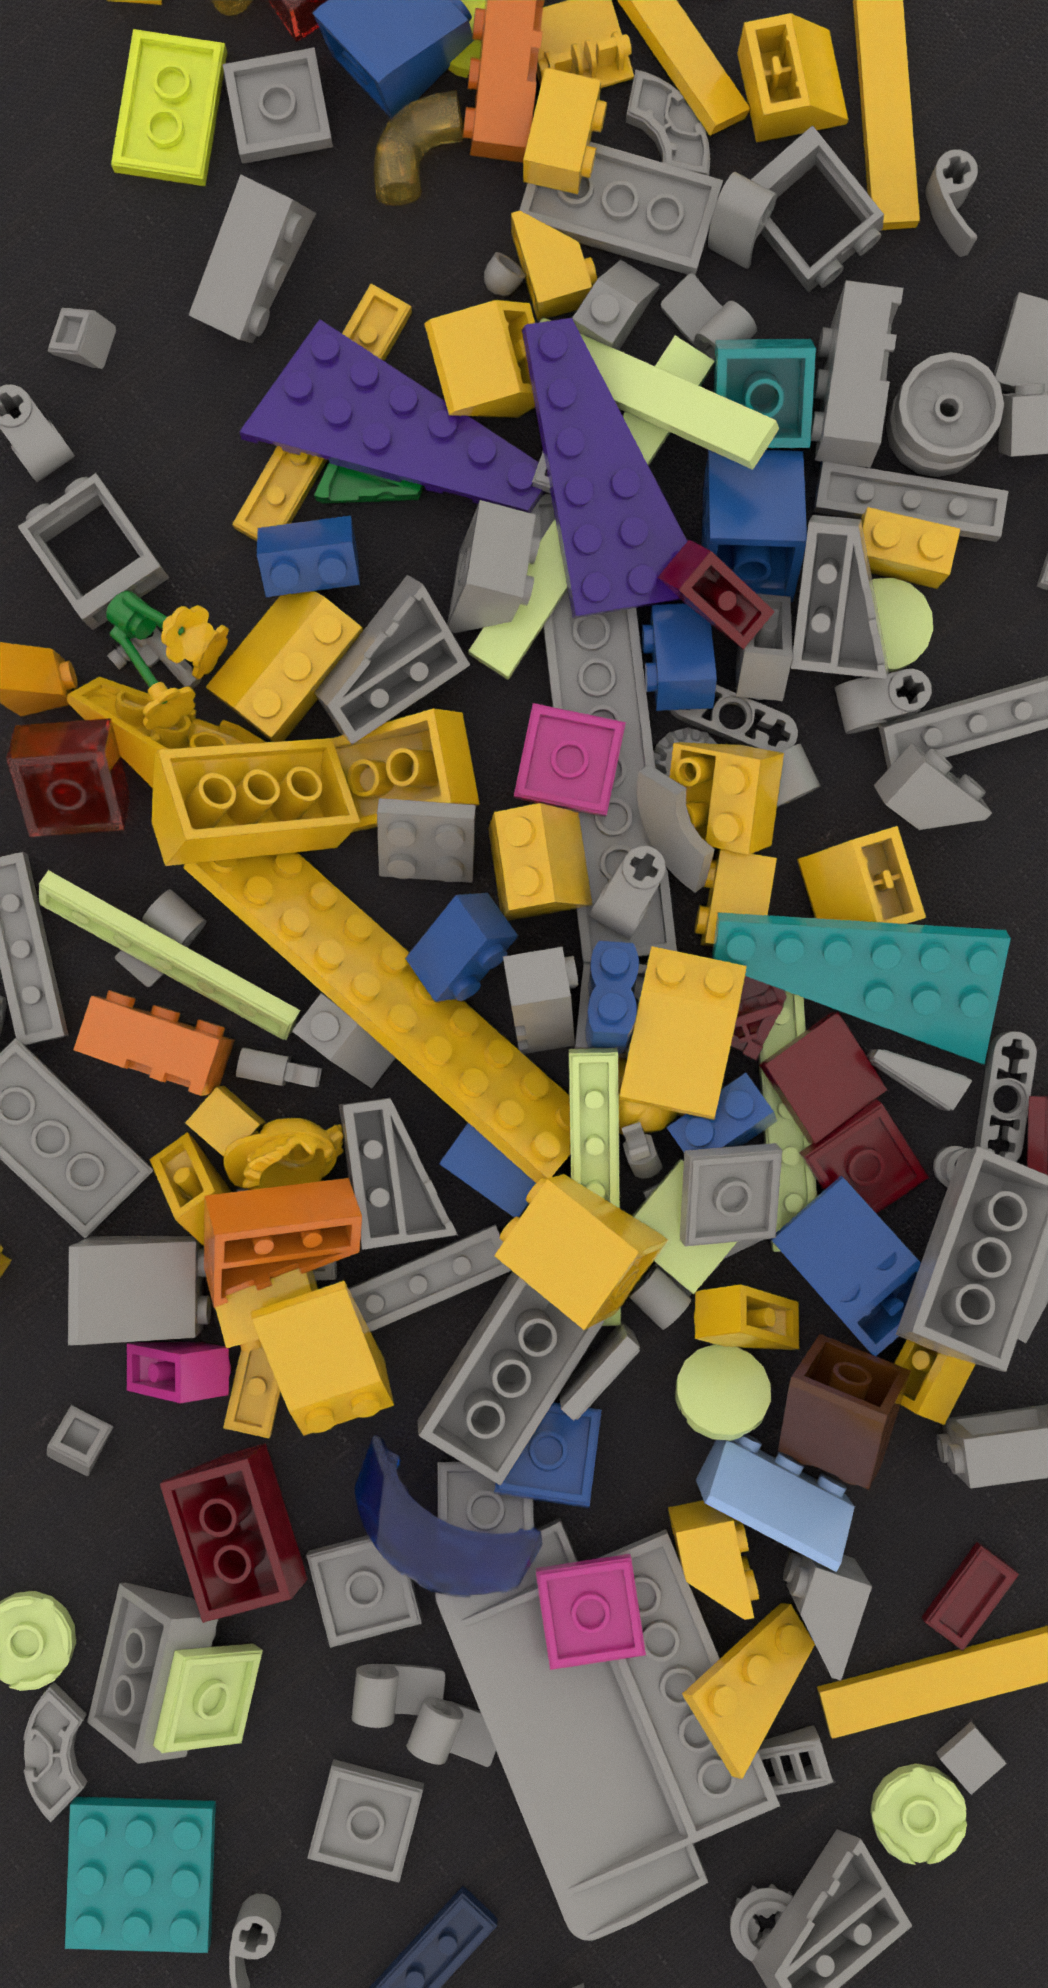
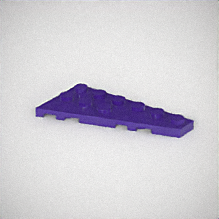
M567 318L524 325L522 334L547 467V476L550 482V492L572 617L579 618L680 601L681 599L658 576L686 544L687 540L573 319Z
M320 319L239 431L241 439L257 444L259 441L282 447L283 451L300 455L301 452L328 459L330 464L400 483L401 480L420 484L425 486L426 490L440 494L446 491L471 498L477 504L482 500L531 513L545 493L542 489L533 487L532 483L539 464L538 461L469 416L449 415L446 402Z

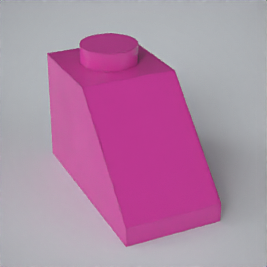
M204 1342L127 1343V1391L177 1403L229 1395V1376L231 1373L229 1348Z

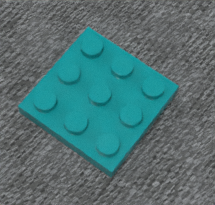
M75 1797L70 1804L65 1949L208 1953L211 1945L216 1801Z

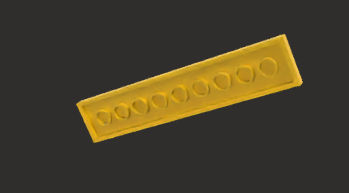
M294 852L184 865L183 868L535 1183L542 1178L546 1180L551 1178L570 1155L569 1094L467 1003L457 999L435 1002L405 959L409 952L300 854Z

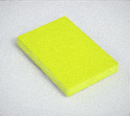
M133 29L111 166L115 173L206 186L224 76L223 64L226 63L227 57L225 43Z

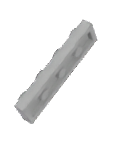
M822 462L813 512L860 519L867 507L960 528L959 536L997 542L1002 535L1008 491L859 466Z
M1048 676L879 724L887 769L893 765L911 743L925 753L932 748L945 758L1048 728Z
M20 852L0 857V969L15 1036L26 1046L69 1035L27 853Z
M494 1224L349 1287L348 1289L370 1332L512 1271L494 1256L503 1243L499 1239L500 1232L497 1225Z

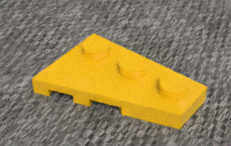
M780 1603L682 1693L729 1773L735 1778L743 1779L815 1646L791 1604Z

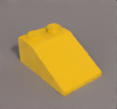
M433 708L382 724L354 744H351L343 735L332 738L361 822L352 832L378 827L377 810L379 798L480 805L462 712Z
M651 946L619 1100L712 1120L715 1119L747 966Z
M345 1281L250 1312L251 1320L288 1411L303 1436L313 1432H325L334 1425L358 1417H370L379 1412V1410L394 1406L384 1357Z

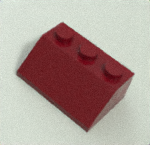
M266 1443L222 1455L160 1483L202 1623L290 1600L308 1580Z

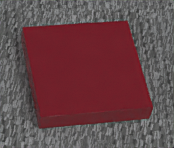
M831 1012L759 1064L808 1143L816 1144L887 1091V1088L839 1012Z
M877 1099L816 1144L812 1143L799 1152L823 1191L842 1176L876 1214L929 1178L885 1107Z

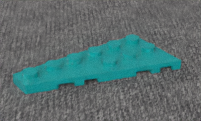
M718 912L712 956L716 960L747 966L745 976L985 1064L1010 937L1006 930Z

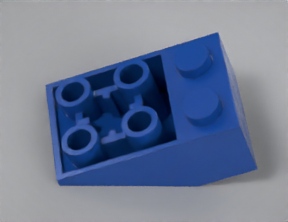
M840 1176L778 1230L776 1238H771V1241L872 1355L877 1356L899 1337L896 1335L921 1263L852 1186Z

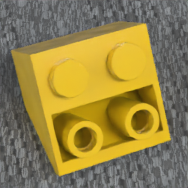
M791 13L744 22L737 54L748 105L751 108L749 111L756 143L802 134L812 125L816 130L846 125L848 116L830 31Z
M494 300L432 318L424 323L449 415L518 418L535 407L522 334L524 325L535 323L530 303Z
M673 743L670 778L687 788L686 807L690 821L700 837L711 847L749 855L772 846L784 753L744 745Z
M898 826L856 838L797 859L815 918L908 924L926 918Z
M704 1500L668 1507L677 1554L686 1582L742 1619L754 1618L751 1601L759 1599L755 1576L753 1570L749 1567L747 1556H741L742 1552L749 1551L743 1523L705 1504Z

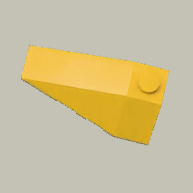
M98 677L67 694V703L152 788L154 754L157 750L267 743L241 726L229 721L222 720L220 726L197 719L195 718L196 710L194 709L189 714L182 716L175 725L169 728H161L159 726L156 729L148 730L143 724L145 718L143 709L148 703L153 701L149 694L102 677Z

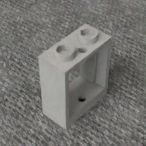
M813 125L751 179L777 193L778 198L816 165L862 222L814 265L809 267L769 217L760 233L808 292L818 284L821 288H824L834 281L844 269L841 264L855 252L861 256L870 250L882 236L879 231L883 229L884 219L883 212Z
M96 473L89 478L81 477L73 481L65 489V494L51 504L45 503L35 507L26 516V521L18 526L75 611L92 630L108 620L106 618L108 605L117 594L129 590L141 598L169 579V576ZM104 504L140 557L83 596L46 542Z
M1048 1405L951 1417L947 1419L945 1425L942 1424L943 1434H937V1448L941 1462L947 1463L952 1473L956 1474L969 1488L1048 1478Z

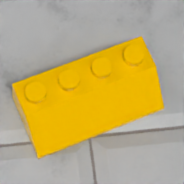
M332 738L157 750L154 754L152 825L165 866L337 848L361 823Z

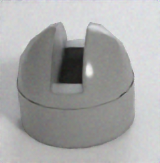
M499 252L493 255L484 271V283L488 290L502 296L513 293L525 278V273L519 265Z

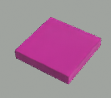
M533 703L514 798L606 817L626 722Z
M631 1554L536 1568L550 1670L646 1655Z

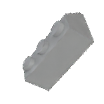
M119 1583L87 1723L138 1764L186 1757L188 1750L161 1753L153 1746L174 1651L212 1647L218 1619L202 1623L196 1600L191 1597L130 1583Z

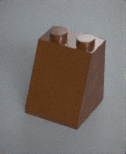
M819 1334L791 1377L778 1451L792 1456L801 1464L813 1465L834 1474L845 1483L870 1489L882 1465L911 1370Z

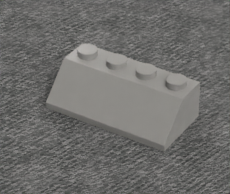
M979 1146L959 1155L896 1335L947 1356L998 1371H1007L1048 1250V1175Z
M512 1271L417 1420L419 1436L501 1486L604 1321L583 1330Z

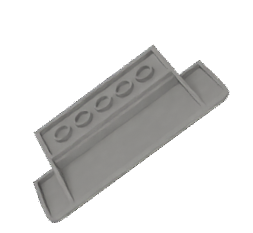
M558 1518L534 1530V1560L466 1562L442 1576L436 1588V1602L566 1925L574 1936L590 1941L634 1924L708 1883L707 1875L694 1843L775 1809L780 1804L758 1751L743 1779L732 1777L682 1695L720 1658L689 1583L685 1580L680 1561L666 1529L599 1557L605 1558L631 1554L646 1655L550 1670L536 1568L578 1562L561 1518Z

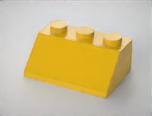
M315 591L280 595L208 683L206 688L272 742H282L318 700L314 692L363 632V629L327 598Z

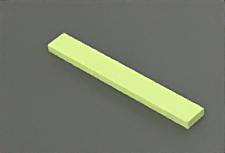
M674 336L655 367L701 386L713 368L715 361L679 337ZM625 412L623 418L649 466L670 432ZM555 519L540 541L534 564L528 563L527 575L534 577L533 589L528 605L520 604L512 622L484 627L468 651L470 656L509 680L567 591Z

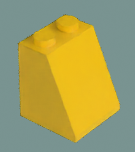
M543 803L494 812L488 831L500 911L508 921L593 906L579 812Z
M562 1174L547 1178V1180L542 1178L532 1187L526 1197L529 1206L520 1218L516 1216L503 1229L499 1237L503 1243L494 1256L580 1328L586 1330L617 1313L668 1239L570 1177Z

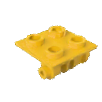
M567 0L543 7L541 31L543 33L541 48H539L536 72L540 87L545 67L601 80V88L634 79V73L628 57L632 53L630 40L627 34L622 35L612 0Z

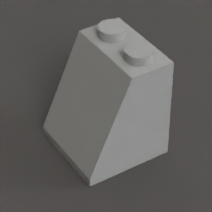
M90 1236L69 1246L68 1345L195 1338L203 1331V1324H209L211 1318L210 1296H204V1277H206L204 1270V1246L193 1236Z

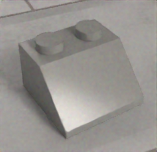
M482 500L479 501L459 550L447 622L451 632L458 633L512 622L520 604L528 605L534 584V577L527 575L528 563L534 564L540 544V536L533 534L535 514Z
M791 1552L785 1564L783 1580L787 1581L786 1586L831 1677L841 1681L872 1585L856 1560L852 1557L843 1555L841 1565L837 1572L799 1552L797 1554Z

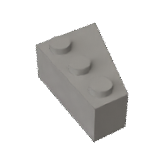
M240 175L189 316L239 340L253 343L256 336L259 337L267 326L270 315L269 309L316 213L295 200Z
M845 281L831 327L822 328L819 340L818 357L825 358L824 369H818L813 393V398L821 399L820 412L814 411L812 415L811 441H816L815 461L871 468L881 444L890 383L886 381L889 352H894L897 336L891 334V325L898 306L902 302L903 288Z
M812 515L809 520L791 669L888 679V660L861 519Z
M407 575L314 694L338 731L351 744H354L470 666V663L424 585Z
M563 947L504 956L503 960L519 1051L527 1054L574 1046L575 1039L570 989L576 988L578 985L574 956L564 957Z
M391 1098L340 1104L339 1110L344 1135L348 1176L362 1214L360 1248L364 1250L458 1235L417 1155V1151Z
M836 1829L756 1954L752 1963L767 1988H840L912 1927L861 1838Z

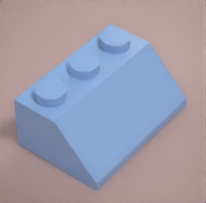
M744 1434L741 1438L731 1441L716 1440L696 1478L705 1504L837 1572L842 1562L855 1508L847 1495L844 1494L847 1488L824 1474H821L818 1480L802 1472L804 1465L787 1454L779 1452L775 1458L761 1451L762 1443L748 1434Z

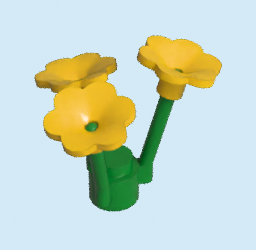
M122 591L111 600L106 611V618L114 625L110 636L123 647L149 687L148 694L153 701L148 703L143 709L145 716L143 724L148 730L156 729L159 726L161 728H169L175 725L182 716L189 714L194 709L195 703L193 699L196 694L189 686L181 689H167L163 682H158L130 639H145L151 635L156 626L163 629L161 641L167 646V658L175 663H180L184 659L193 662L192 676L200 679L204 674H209L213 670L218 657L224 652L228 643L226 637L229 629L224 625H220L214 630L212 625L208 623L209 613L202 606L197 605L191 609L181 606L174 611L173 615L167 617L151 608L132 591Z

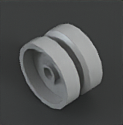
M954 352L930 356L913 368L889 407L886 432L890 448L902 464L917 474L941 477L958 473L976 459L1001 424L1004 401L1000 383L989 367L972 356Z

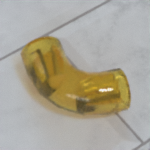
M457 90L432 94L410 102L388 120L376 143L373 176L375 194L379 202L396 206L409 204L417 200L422 193L419 165L424 154L431 148L442 144L464 141L463 122Z

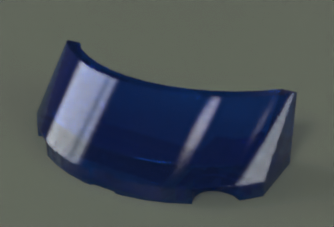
M375 1434L371 1440L354 1489L358 1511L365 1530L385 1561L401 1575H406L416 1581L419 1586L448 1596L470 1598V1595H484L495 1592L503 1594L517 1589L543 1546L542 1533L534 1527L526 1531L520 1528L516 1533H480L451 1525L435 1517L422 1508L408 1494L407 1487L399 1480L397 1474L401 1462L400 1456L388 1450L384 1439Z

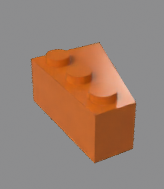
M486 0L484 9L475 8L472 39L481 41L479 59L472 57L470 59L467 89L476 90L475 108L466 107L463 138L471 139V156L523 163L533 118L538 52L542 42L543 31H541L545 0Z
M108 990L106 998L91 996L74 1051L122 1068H130L149 1074L150 1078L161 1082H166L167 1080L189 1087V1092L200 1096L209 1095L216 1087L220 1086L235 1041L223 1036L225 1027L198 1019L196 1027L179 1022L181 1014L179 1012L153 1005L151 1012L133 1007L136 998Z
M349 1178L206 1195L204 1199V1270L213 1307L228 1303L227 1295L255 1285L258 1291L272 1286L271 1278L299 1268L301 1274L359 1253L362 1214Z

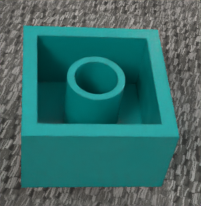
M811 339L715 340L714 393L776 420L779 430L767 448H810L816 347Z

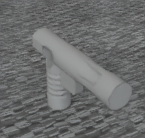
M155 627L152 637L142 640L137 638L130 639L148 667H152L161 660L184 687L189 686L193 689L201 682L202 678L196 679L192 676L193 668L185 659L180 663H175L167 658V646L162 643V633L157 627ZM121 645L117 646V649H114L107 655L119 670L127 664V661H131Z

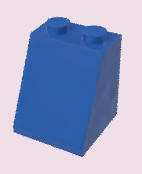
M328 0L313 12L332 57L394 123L450 67V62L474 41L469 23L472 16L461 0Z
M708 450L703 489L702 546L712 551L756 594L787 596L793 602L807 540L803 451L765 450L752 470Z

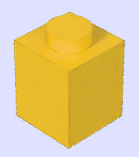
M219 1086L212 1091L185 1123L224 1157L227 1146L237 1139L259 1134L258 1131L266 1122L228 1088Z

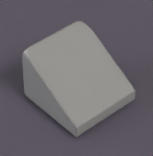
M62 308L48 347V352L92 368L103 369L116 333V327L94 310Z
M71 1405L47 1446V1456L83 1475L89 1476L113 1426Z

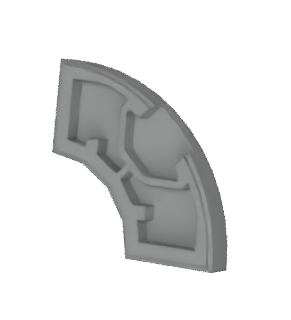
M635 70L626 114V123L642 129L655 142L662 158V163L709 176L710 150L705 128L699 122L690 106L685 102L680 91L657 76Z
M648 765L638 772L637 800L644 829L653 848L662 854L666 867L693 892H697L705 886L714 848L700 837L690 821L686 807L687 788L651 765Z
M54 1681L35 1705L29 1717L23 1739L25 1740V1779L36 1805L50 1822L79 1794L88 1782L77 1766L74 1752L77 1729L87 1714Z

